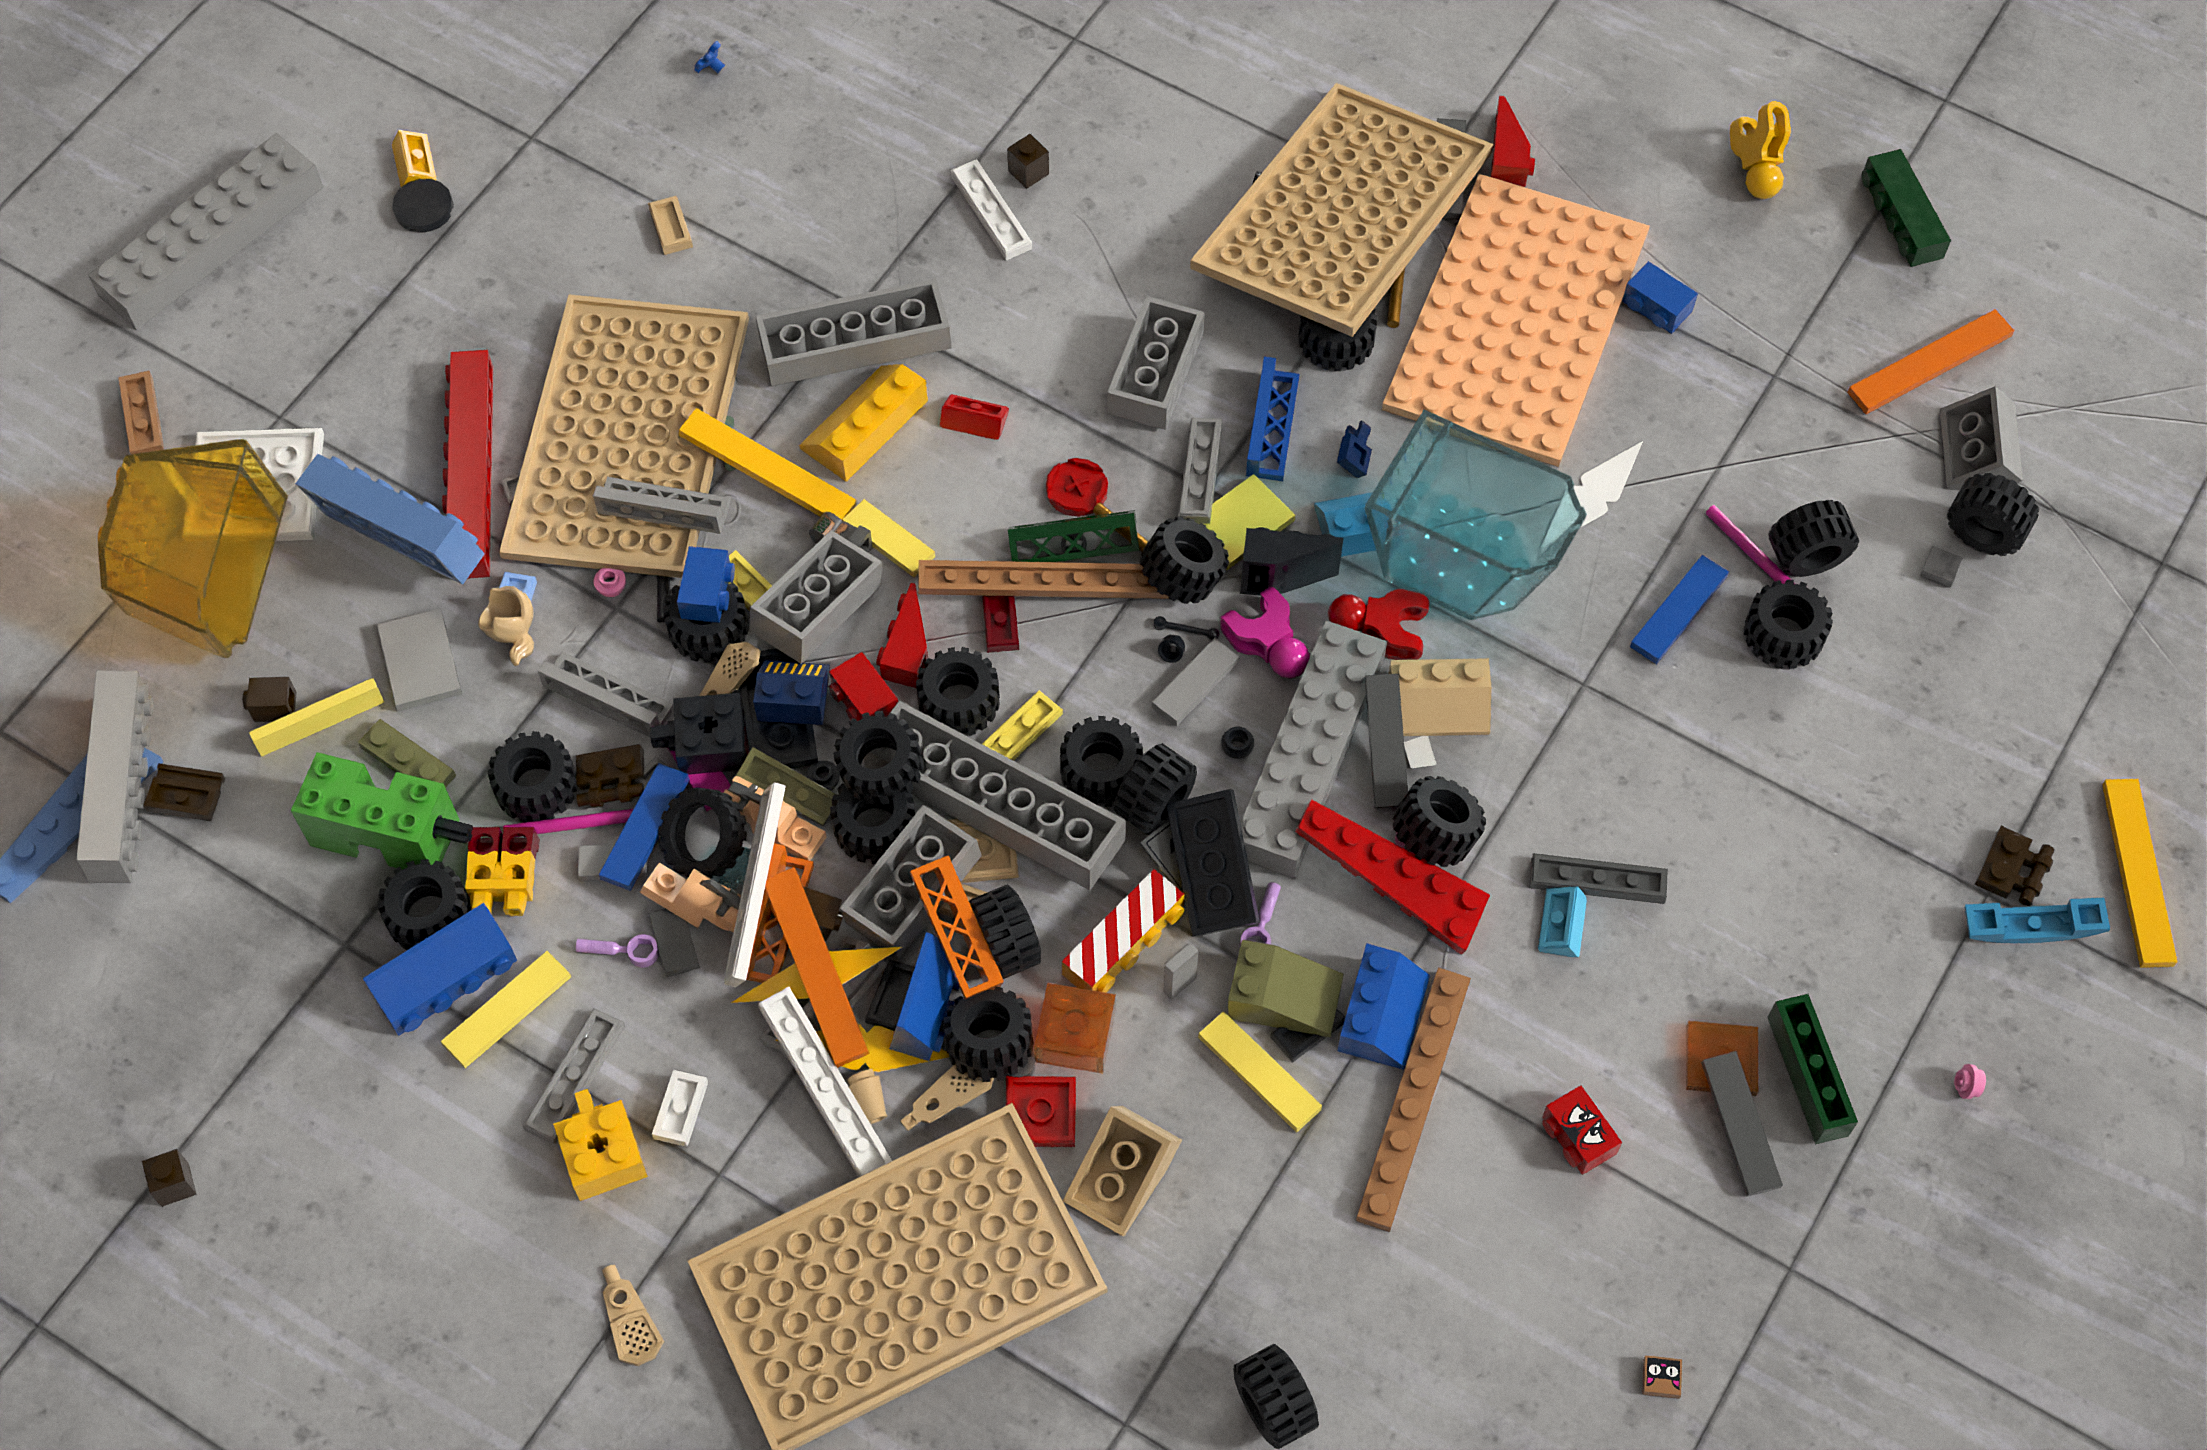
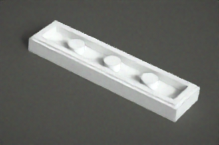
M977 159L951 170V178L1005 260H1009L1032 249V241Z

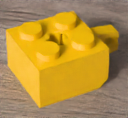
M588 1089L574 1093L580 1112L572 1114L571 1118L559 1121L553 1125L573 1188L579 1200L582 1201L648 1177L622 1100L605 1106L600 1104L594 1107ZM604 1148L603 1152L597 1153L598 1149Z

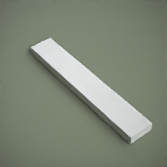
M775 782L763 791L723 981L725 985L737 987L746 981L786 787V785Z
M790 987L758 1003L761 1013L857 1176L861 1177L892 1162Z

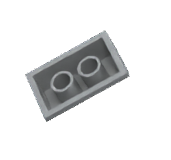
M1994 386L1940 408L1946 485L1948 489L1960 490L1966 479L1978 473L1982 475L1985 473H1992L1995 476L2002 475L2006 479H2012L2017 483L2023 481L2015 402Z

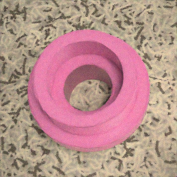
M602 568L594 576L595 589L606 597H615L625 588L626 577L622 570ZM609 578H614L611 582H605Z
M1965 1064L1956 1073L1954 1085L1960 1097L1972 1099L1982 1095L1986 1085V1076L1983 1070L1978 1069L1975 1065Z

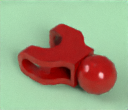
M1404 589L1390 591L1381 598L1368 597L1366 604L1358 596L1343 594L1330 604L1328 618L1332 623L1387 641L1385 658L1418 660L1423 655V640L1420 636L1405 631L1399 622L1423 619L1429 612L1430 602L1427 596Z

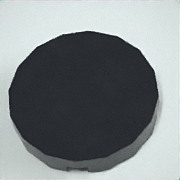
M418 179L408 182L398 190L393 198L392 208L398 223L405 229L410 231L412 229H419V232H429L440 228L448 222L451 217L452 208H454V202L449 189L441 182L432 179Z

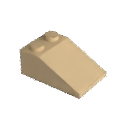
M1124 1106L1110 1107L1063 1202L1119 1235L1125 1236L1167 1171L1182 1139Z

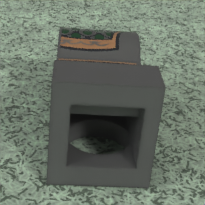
M824 512L809 530V535L816 544L832 530L868 553L873 548L871 530L861 525L857 528L846 521L843 522L831 512Z

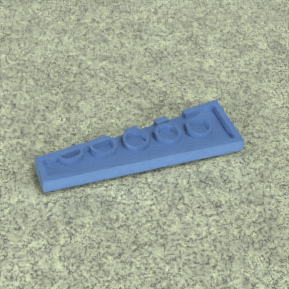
M144 748L142 757L147 758L148 772L146 777H141V783L157 769L158 763H163L159 755ZM88 753L0 858V898L11 903L47 870L48 866L68 851L67 847L79 837Z

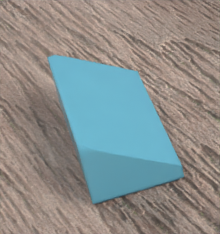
M1578 886L1546 889L1538 945L1540 952L1567 957L1580 956L1587 897Z

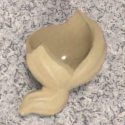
M514 586L492 588L488 597L489 604L480 615L478 626L487 636L497 642L513 643L509 656L512 664L518 666L521 659L530 656L534 650L533 639L528 634L533 619V606L526 593Z

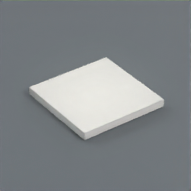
M322 428L197 432L183 537L186 544L313 540L317 506L295 483L317 454L322 455L324 440Z

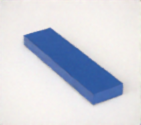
M1701 555L1631 641L1630 648L1657 665L1724 582L1729 571Z
M658 763L599 873L600 880L629 891L632 890L660 837L658 829L663 823L661 816L664 810L667 811L670 807L668 803L673 798L680 797L679 793L684 791L690 780L689 774Z

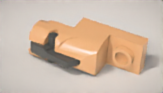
M735 776L732 780V785L728 790L725 789L724 793L729 794L733 797L732 801L740 805V813L745 816L746 822L751 825L752 833L754 834L764 789L739 776ZM783 801L774 843L785 845L786 851L797 858L811 861L827 838L826 831L799 818L796 809Z
M658 863L640 891L641 894L697 928L706 919L719 928L734 933L741 899L740 894L710 879L696 869L685 879L661 863Z

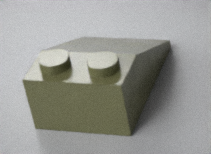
M1242 940L1228 997L1229 1017L1232 1020L1276 1028L1285 1027L1292 1031L1318 1034L1331 1038L1344 974L1276 945Z

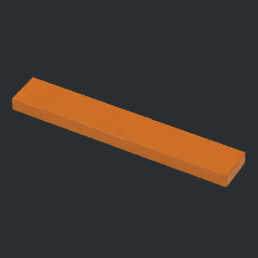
M1994 309L1849 387L1847 393L1867 415L2012 337L2015 330Z
M793 867L767 878L765 888L835 1065L838 1068L870 1054L797 870Z

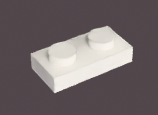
M673 1070L652 1132L653 1139L688 1147L708 1085L707 1077Z

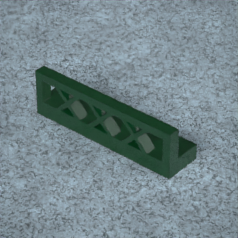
M1135 510L1011 526L1007 531L1012 562H1059L1139 551ZM1130 527L1131 545L1118 546L1109 539L1116 528ZM1110 529L1106 536L1098 531ZM1090 531L1103 539L1096 549L1086 550L1077 543L1084 532ZM1079 533L1074 540L1068 536V534ZM1053 536H1062L1071 543L1063 554H1054L1045 547ZM1047 537L1043 544L1036 540ZM1030 540L1039 549L1032 558L1019 559L1016 541ZM1105 542L1112 546L1108 548H1101ZM1073 546L1080 550L1078 552L1069 553ZM1042 550L1048 554V556L1037 557Z

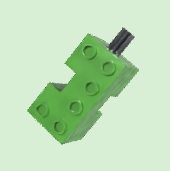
M316 752L291 808V813L310 846L355 858L359 854V844L380 849L388 866L400 867L402 870L407 868L406 863L414 861L415 865L420 864L421 859H428L431 865H433L435 860L442 862L451 841L467 844L472 839L473 825L459 822L460 819L443 783L396 772L389 789L385 790L375 787L363 763Z

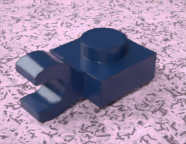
M1363 420L1359 421L1357 430L1351 425L1347 426L1337 458V463L1356 478L1367 475L1372 449L1366 445L1371 427Z

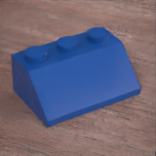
M926 932L889 1048L926 1061L930 1060L933 1051L940 1052L945 1032L939 1031L942 1020H944V1017H947V1009L950 1005L954 1006L955 1003L949 1000L952 989L959 990V985L939 939L931 933Z
M1366 943L1337 1051L1405 1070L1430 975L1400 952Z

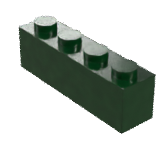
M1902 149L1868 157L1861 174L1862 183L1872 194L1874 205L1878 211H1881L1886 220V227L1889 233H1893L1898 243L1900 254L1907 259L1910 267L1944 259L1951 239Z
M1809 993L1775 1001L1767 1018L1815 1145L1849 1137L1858 1120Z

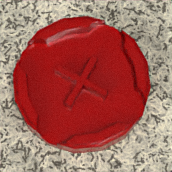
M1068 459V462L1055 465L1047 475L1046 494L1048 501L1057 511L1065 515L1080 517L1092 514L1094 507L1098 503L1103 504L1107 499V477L1098 464L1088 459Z

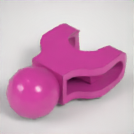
M1269 587L1260 592V608L1264 613L1261 617L1247 619L1235 610H1230L1219 617L1222 633L1237 652L1260 656L1266 663H1270L1276 674L1283 678L1292 679L1304 673L1310 659V653L1303 642L1293 638V630L1290 628L1289 603L1274 587Z

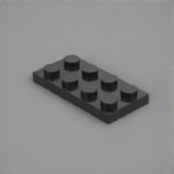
M777 648L762 650L758 666L740 686L749 752L754 747L791 769L811 766L818 761L813 724L757 721L753 700L757 673L765 660L797 662Z
M1227 789L1166 804L1192 937L1260 923L1234 790Z

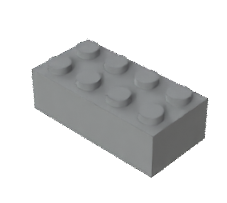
M1149 296L1145 297L1107 392V414L1160 429H1167L1204 334V311Z
M831 530L750 607V632L802 664L881 586L882 561Z
M923 805L840 907L846 924L881 948L902 947L891 954L900 959L930 922L910 871L949 855L961 882L982 856L977 840ZM934 870L920 876L925 888L937 893L940 892L941 885ZM929 896L934 907L936 898ZM940 900L936 913L945 903L944 901Z

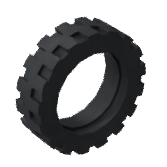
M695 787L692 788V791L684 790L680 792V797L673 798L668 803L670 807L667 811L664 810L661 816L663 823L662 826H659L658 835H661V842H659L660 850L664 851L666 855L663 857L668 865L674 866L673 870L675 872L685 874L684 876L689 877L694 869L710 879L713 876L720 877L726 874L725 870L732 869L737 864V857L742 856L744 847H742L743 840H747V831H744L746 819L740 813V805L737 802H733V797L729 794L721 793L719 790ZM706 805L711 807L718 816L720 839L715 851L707 859L697 861L687 850L685 831L690 816L698 808Z

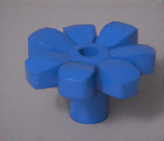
M715 41L708 52L694 65V70L697 73L703 68L710 66L718 74L725 66L717 58L718 50L721 47L718 41Z

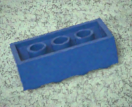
M482 903L370 973L363 980L379 1008L397 1035L400 1036L404 1032H411L417 1029L423 1020L434 1013H441L447 1010L453 1001L464 994H471L477 991L483 982L494 975H501L507 972L512 964L517 961V958L489 909Z

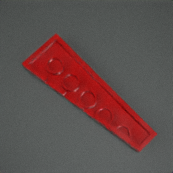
M1311 799L1295 832L1332 860L1339 862L1355 877L1360 876L1374 886L1373 890L1382 897L1386 895L1401 906L1400 910L1409 917L1413 915L1428 927L1427 930L1462 955L1468 948L1490 894L1436 865L1428 864L1423 858L1421 860L1416 858L1415 854L1410 851L1408 852L1406 849Z

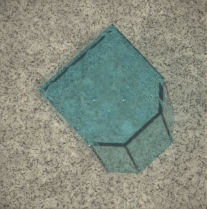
M1425 409L1364 508L1384 580L1405 590L1421 593L1427 596L1430 602L1468 620L1514 610L1558 568L1587 516L1584 506L1581 507L1571 476Z

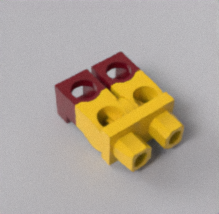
M473 827L472 839L470 842L468 841L467 879L465 884V890L470 898L471 910L484 903L492 914L493 902H504L503 911L505 915L523 916L527 901L533 900L532 889L534 885L536 852H539L540 843L535 828L504 827L502 834L500 827ZM515 836H523V837H525V838H513V837H515Z

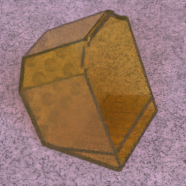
M244 439L125 455L122 466L116 472V486L113 496L107 502V515L104 525L98 531L101 589L126 615L221 658H229L232 655V648L236 644L243 645L248 640L288 495L248 441Z

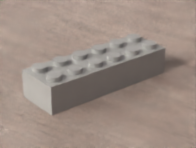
M936 278L756 316L759 338L771 386L951 349L950 326Z
M96 670L76 859L89 883H131L132 872H137L139 856L138 852H134L135 840L141 839L142 824L141 820H137L138 809H143L145 802L144 789H140L141 777H146L148 772L147 758L142 756L144 746L149 747L151 741L150 727H146L147 716H152L154 710L153 696L148 695V685L143 683L138 671Z

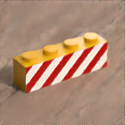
M1153 869L1062 960V975L1091 1000L1099 993L1102 995L1107 993L1114 985L1115 977L1123 969L1128 971L1132 968L1139 958L1138 954L1146 946L1150 948L1159 940L1162 934L1161 930L1168 923L1173 925L1181 918L1185 911L1184 893Z

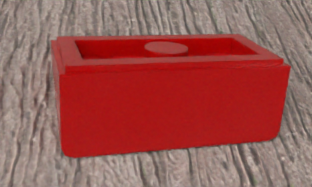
M951 394L942 406L940 427L998 440L1002 434L1009 408Z

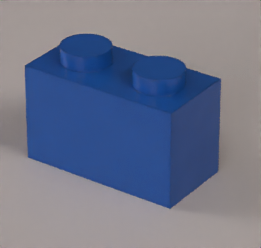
M1648 261L1627 283L1622 302L1627 304L1631 310L1639 312L1651 320L1657 327L1663 328L1672 334L1693 312L1698 293Z
M689 546L677 599L681 619L720 623L722 610L727 611L729 605V592L726 591L728 582H733L735 575V564L730 563L728 550Z

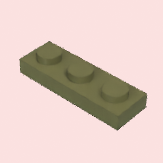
M379 719L358 741L361 749L395 773L399 772L443 783L445 788L456 777L452 768L382 719Z
M752 747L736 776L764 790L774 782L786 785L783 801L793 806L797 812L824 826L830 816V807L832 806V798L835 793Z

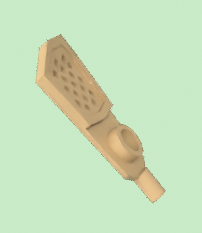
M748 642L728 644L699 696L730 694L735 689L738 690L758 666L761 651Z
M953 1065L913 1103V1111L900 1120V1122L907 1131L921 1121L931 1123L956 1107H961L990 1090L994 1078H990V1082H982L981 1077L972 1080L968 1078L967 1072L961 1074L957 1071L956 1065ZM932 1103L939 1104L935 1110L927 1109Z
M616 1265L605 1267L602 1272L607 1286L602 1293L620 1362L640 1366L656 1358L664 1340L631 1282L620 1278ZM619 1293L627 1295L626 1301L622 1304L614 1302L616 1295Z

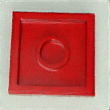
M1006 1076L1005 1106L1013 1103L1034 1146L1075 1147L1076 1077Z

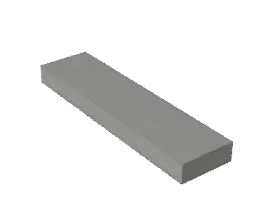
M1191 418L1178 517H1182L1184 520L1190 518L1194 519L1196 523L1210 524L1223 428L1222 419Z
M593 1008L523 1124L525 1131L556 1144L558 1138L553 1124L572 1117V1114L578 1107L574 1093L590 1087L625 1028L623 1021Z

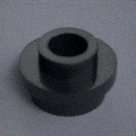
M1240 726L1232 727L1222 736L1221 747L1224 753L1231 758H1245L1253 751L1254 738L1246 728ZM1239 741L1243 744V746L1236 747L1233 746L1232 743Z
M826 760L813 763L806 773L807 778L830 791L837 786L840 780V774L836 765ZM822 772L829 773L825 778H819L817 776L819 773Z

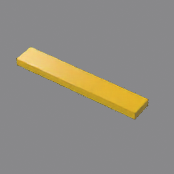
M697 408L679 429L680 437L820 517L824 512H831L843 521L856 506L855 498Z
M2105 779L2102 788L2140 968L2174 967L2178 961L2139 779Z

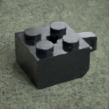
M740 693L673 698L674 720L668 721L666 725L650 727L652 747L669 748V751H675L679 771L689 775L736 771L741 768L746 759L744 710Z

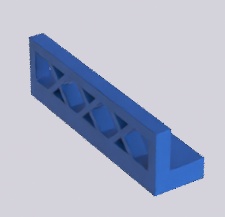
M1264 356L1247 457L1246 476L1250 477L1254 474L1257 478L1283 481L1300 374L1276 371V358ZM1274 381L1292 383L1291 389L1280 395L1273 387ZM1280 404L1287 414L1276 420L1269 413V410ZM1276 430L1283 437V440L1272 446L1265 436ZM1271 455L1279 463L1278 470L1260 468L1261 461Z

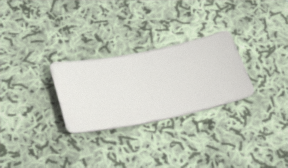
M1421 736L1404 742L1411 768L1436 765L1428 736Z

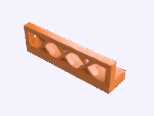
M774 843L767 878L785 871L786 866L804 870L800 880L804 887H808L814 862L788 856L785 845ZM766 888L764 890L746 980L763 983L781 972L789 948L784 934L781 940L770 946L764 938L767 930L778 924L780 926ZM772 913L774 918L770 920V916ZM763 944L765 948L760 951L761 945ZM776 950H778L777 956H775V954L773 953ZM767 955L774 962L771 975L753 971L756 961Z
M949 855L911 870L912 880L964 999L986 990H994L995 987H1001L1004 980ZM934 870L941 885L940 892L937 893L925 888L920 876ZM929 896L936 898L934 907ZM940 900L949 904L955 917L953 925L939 920L936 910ZM943 927L950 930L948 938L944 932ZM954 932L963 936L969 949L967 956L952 950L950 941ZM957 959L964 962L962 969L960 968ZM968 964L977 968L983 981L982 984L970 989L964 978Z

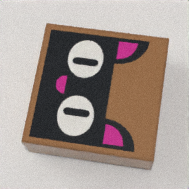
M1645 1355L1643 1359L1642 1395L1679 1399L1682 1387V1359Z

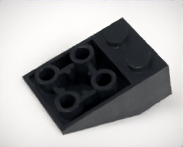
M1264 527L1247 528L1240 594L1261 596L1260 592L1269 587H1274L1280 594L1339 575L1343 538L1330 534L1313 535L1303 534L1299 531H1273Z

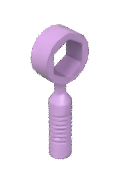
M1273 882L1268 883L1258 913L1260 923H1258L1257 927H1250L1243 932L1240 946L1242 940H1247V938L1259 936L1266 944L1271 945L1270 935L1264 927L1271 919L1281 889L1280 885Z
M646 934L633 937L627 946H620L612 941L577 939L576 952L615 955L619 952L627 953L631 963L641 968L653 965L659 957V948L655 939ZM639 944L652 945L654 949L647 958L634 957L633 951Z

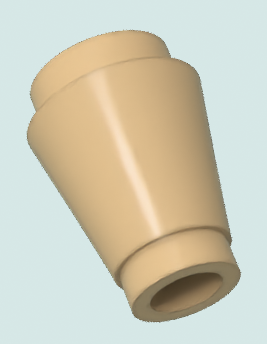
M873 1069L864 1070L850 1076L847 1079L849 1089L870 1124L885 1119L887 1114L880 1077L875 1076Z

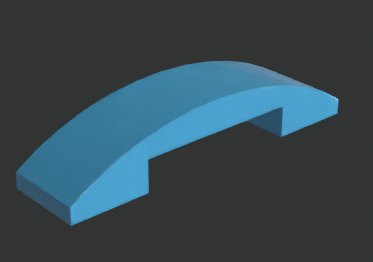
M2104 897L2069 899L2067 905L2001 908L2000 903L1965 904L1964 906L1969 938L1995 943H2044L2083 938L2109 932L2110 930Z

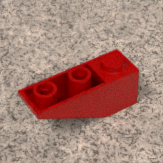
M910 583L907 593H902L897 606L899 614L897 619L891 620L887 631V638L889 640L886 647L880 648L876 665L880 666L883 680L916 688L918 672L920 668H925L924 662L928 659V651L915 583Z

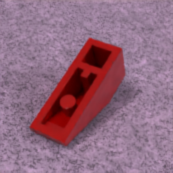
M1499 95L1495 115L1491 177L1526 187L1528 175L1533 176L1535 168V158L1530 157L1531 144L1506 97Z

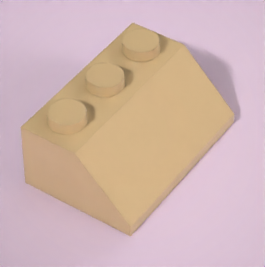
M1489 658L1390 660L1388 674L1399 673L1404 736L1490 735L1492 687Z

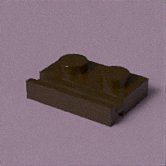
M158 763V772L156 777L154 776L143 805L146 811L211 821L221 794V785L225 782L223 773Z

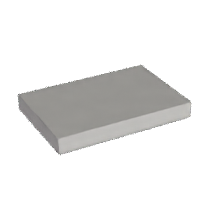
M441 608L377 624L395 706L398 711L462 694Z

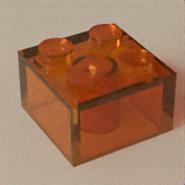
M1047 983L1034 1045L1035 1061L1037 1063L1103 1074L1116 1011V994Z

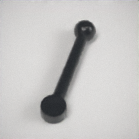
M1162 616L1154 619L1156 630L1169 628L1208 636L1210 640L1218 639L1220 636L1216 628L1207 630L1167 622Z

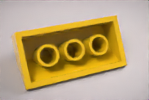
M903 364L881 365L799 445V448L847 482L928 402L926 380Z

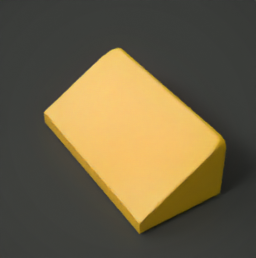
M398 130L392 142V149L400 187L418 179H432L436 181L427 134Z

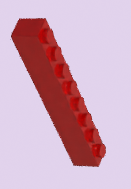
M488 350L451 352L450 365L445 366L447 383H450V390H445V405L449 409V416H444V428L446 435H449L448 442L443 444L445 461H448V468H443V483L447 487V495H442V508L444 514L450 513L464 523L462 528L478 539L476 544L485 553L467 579L490 577L493 364Z

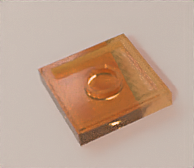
M1688 1021L1686 1025V1090L1711 1092L1701 1062L1704 1059L1737 1051L1751 1095L1757 1096L1759 1092L1758 1027Z

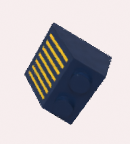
M765 660L757 673L753 700L757 721L823 725L830 664H800L798 662Z

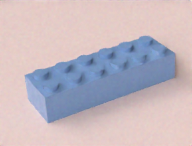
M317 454L295 483L326 516L462 585L485 554L476 544L478 539L462 528L464 523L450 513L444 516L440 514L436 507L425 501L421 505L406 491L401 490L397 493L385 481L377 479L375 482L361 469L355 467L351 470L343 461L335 456L328 459Z

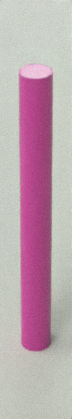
M1712 505L1705 514L1774 581L1780 580L1782 584H1785L1787 579L1791 580L1715 505Z
M633 809L504 825V827H534L537 834L614 825L627 823Z

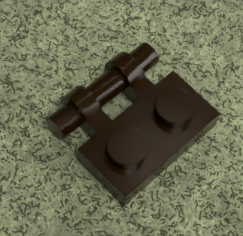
M636 744L576 755L577 785L580 790L589 789L587 793L576 795L578 807L591 805L592 808L603 807L604 803L620 800L621 803L632 802L635 797H640L644 791L643 783L632 785V781L640 778L645 779L644 749L642 746ZM618 784L616 788L603 789V786Z
M2001 825L1974 885L2007 899L2011 890L2014 889L2021 893L2018 901L2022 905L2031 906L2034 898L2038 897L2042 891L2043 884L2041 882L2044 874L2048 873L2053 865L2052 856L2055 849L2048 844H2043L2039 853H2033L2029 851L2033 839ZM2022 865L2031 868L2028 877L2018 875Z

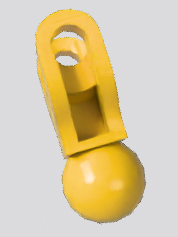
M1772 101L1759 109L1758 122L1753 118L1742 116L1734 120L1730 125L1731 149L1742 160L1743 169L1749 170L1745 181L1749 193L1759 199L1772 198L1783 187L1784 176L1777 165L1784 163L1783 152L1789 141L1791 127L1786 106L1777 101ZM1772 112L1774 113V115H1775V117H1776V123H1775V125H1774V121H1773Z

